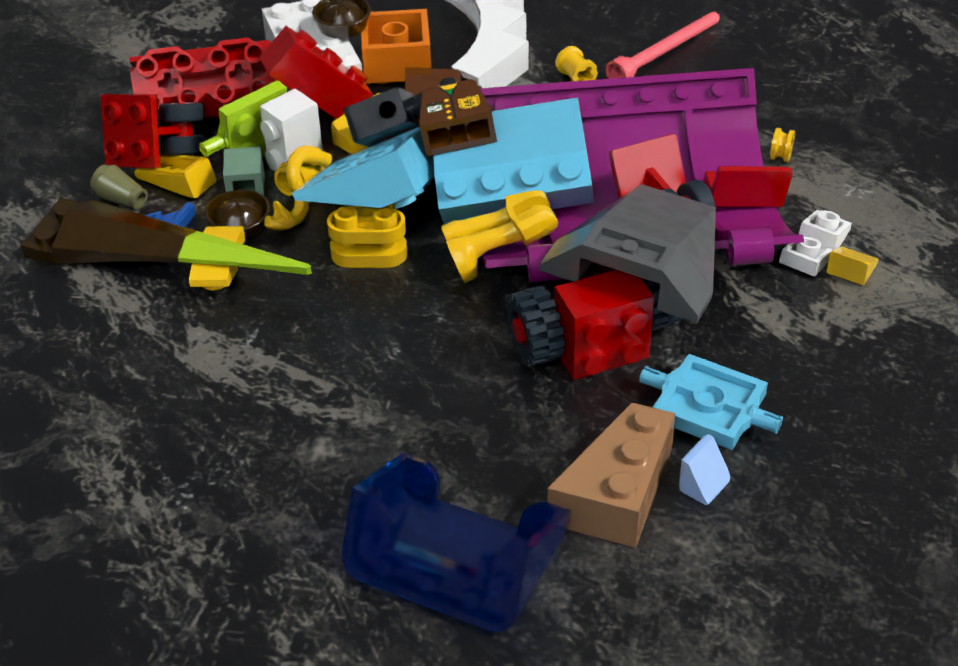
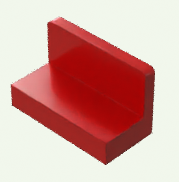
M719 166L717 171H705L703 182L709 187L715 201V206L783 207L793 172L790 167Z

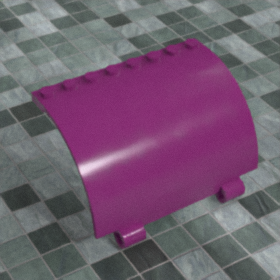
M754 68L480 88L491 107V111L578 97L594 203L552 209L558 220V226L553 232L529 245H524L522 241L492 249L481 255L485 268L527 265L529 282L566 280L540 271V263L556 240L618 200L608 155L610 150L668 134H675L677 136L686 182L693 180L703 182L705 171H717L719 166H764L755 105H757ZM715 206L714 250L726 249L727 260L730 266L772 263L774 259V245L804 243L803 235L792 232L786 226L776 207Z

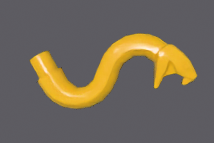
M311 145L297 147L289 156L286 164V178L292 193L304 184L300 174L302 164L307 163L312 166L319 165L327 168L332 162V155L321 151L319 147ZM294 199V208L289 212L279 201H274L273 217L269 215L265 217V227L272 231H283L297 226L305 219L309 202L296 201Z

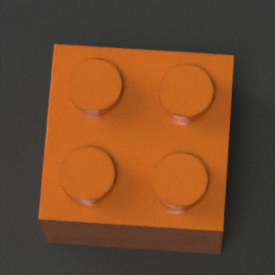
M427 9L370 12L366 29L361 33L364 74L368 78L365 83L386 84L388 82L405 81V67L431 68Z

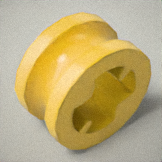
M776 128L770 150V160L781 157L783 162H789L795 138L794 130L784 133L781 128Z

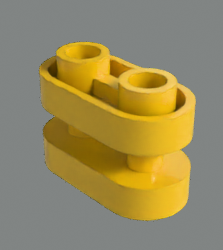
M343 206L328 216V234L332 239L330 241L331 258L336 265L346 268H391L402 264L406 260L405 216L401 211L389 206L382 208Z

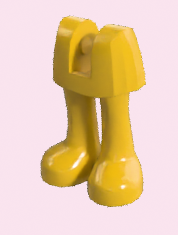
M542 190L526 191L505 196L506 207L496 212L464 220H453L441 226L450 253L465 283L474 280L478 276V258L486 252L522 241L524 245H529L557 228L558 220L550 208L546 194Z

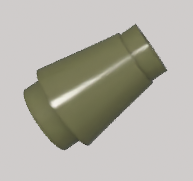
M101 165L92 176L91 189L101 199L133 207L134 209H140L147 200L148 191L116 165Z

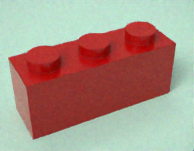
M286 25L259 57L270 76L292 90L297 89L316 102L319 108L336 119L345 114L343 108L368 99L373 95L365 83L368 78L361 70L353 65L350 68L342 64V59L329 48H326L324 51L316 46V41L303 30L297 33Z

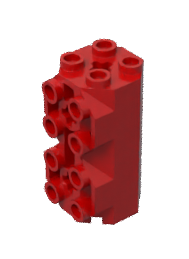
M247 37L223 40L214 47L182 50L178 46L150 49L145 55L130 57L133 94H152L156 96L158 126L171 125V123L160 120L159 106L164 103H201L203 105V120L193 122V124L220 121L219 108L277 81L267 73L259 58L270 45V40L252 41Z

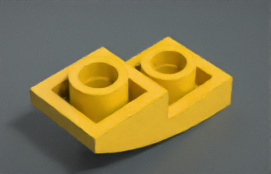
M209 226L203 231V233L239 244L245 242L244 226ZM192 263L189 277L190 287H204L206 290H219L229 287L238 271V266Z

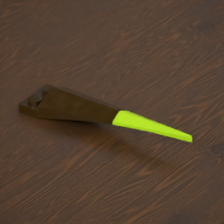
M60 198L20 245L24 257L56 265L114 261L183 262L238 266L303 275L312 274L311 266L307 263L94 200L81 203Z

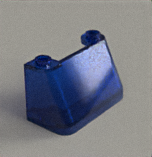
M404 452L352 488L342 547V562L347 572L358 581L494 632L508 629L520 617L564 537L570 515V510L547 502H537L531 504L523 511L519 525L515 527L439 500L440 477L437 470L428 461Z

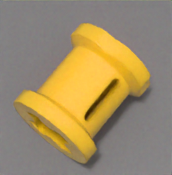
M576 46L566 47L557 55L555 60L556 69L561 74L568 75L571 82L596 80L598 75L597 65L591 60L584 59L582 51Z

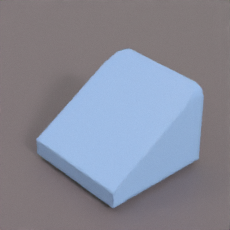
M709 434L703 436L681 460L679 491L702 504H709L730 481L728 468L716 441Z

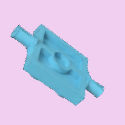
M691 354L687 355L679 368L669 374L649 368V366H645L641 372L640 383L662 390V394L652 408L675 413V429L701 439L709 434L714 437L717 445L733 450L742 433L752 425L771 431L774 434H777L781 427L783 416H778L759 408L766 395L768 382Z

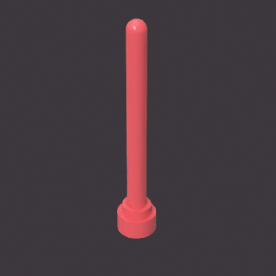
M710 12L631 58L619 56L606 65L607 78L634 77L637 69L717 24L720 19L719 14Z

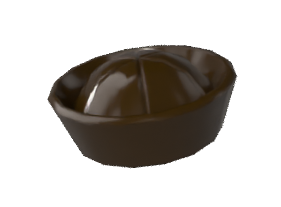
M321 0L313 7L312 15L321 33L332 38H349L362 33L366 29L371 7L365 0Z
M239 189L227 191L216 196L208 203L205 217L210 226H244L246 241L264 231L265 217L269 215L271 208L269 200L262 194L252 190Z

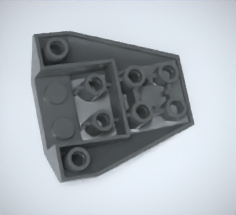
M640 184L556 240L540 263L539 270L570 281L580 280L592 262L660 284L657 310L698 323L713 294L716 207Z

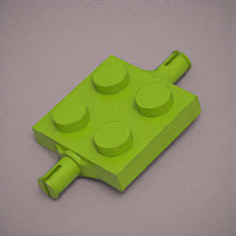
M277 80L219 108L220 124L216 136L199 143V149L203 156L209 157V155L222 149L224 157V149L261 146V153L264 156L267 151L265 137L260 127L262 122L260 106L287 93V87Z

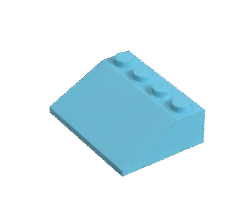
M578 97L492 111L497 142L433 155L438 208L444 224L453 220H464L496 212L506 207L505 196L526 191L542 190L548 198L551 209L594 203Z
M419 126L332 162L329 167L324 168L295 190L292 195L296 201L382 208L393 203L395 209L414 202L416 200L415 196L424 192L423 188L431 184L430 180L435 178L433 155L426 156Z

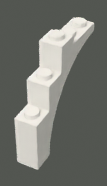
M445 0L465 13L478 31L476 41L471 48L452 66V69L460 71L461 81L475 80L478 86L482 85V88L505 87L529 70V41L526 40L524 0Z

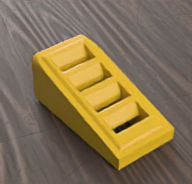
M160 154L159 168H137L134 171L136 178L190 198H198L216 183V176L209 158L202 156Z

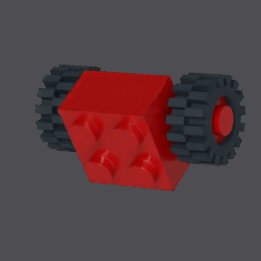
M613 270L555 286V302L554 299L550 300V293L548 290H545L544 286L507 295V302H505V308L508 311L505 313L506 319L510 324L508 330L509 333H512V343L514 346H517V354L519 358L522 357V363L524 365L527 364V367H532L560 358L573 380L649 358L651 332L677 325L679 321H682V318L657 310L660 290L659 283L642 279L620 270Z

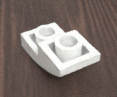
M816 210L801 223L799 234L803 235L804 243L786 245L782 249L779 263L815 277L828 263L831 251L840 247L849 233L852 223L840 219V216L834 212Z

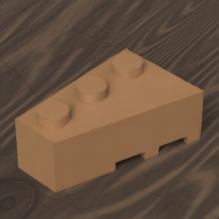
M631 403L548 487L547 524L636 548L672 451L675 413Z

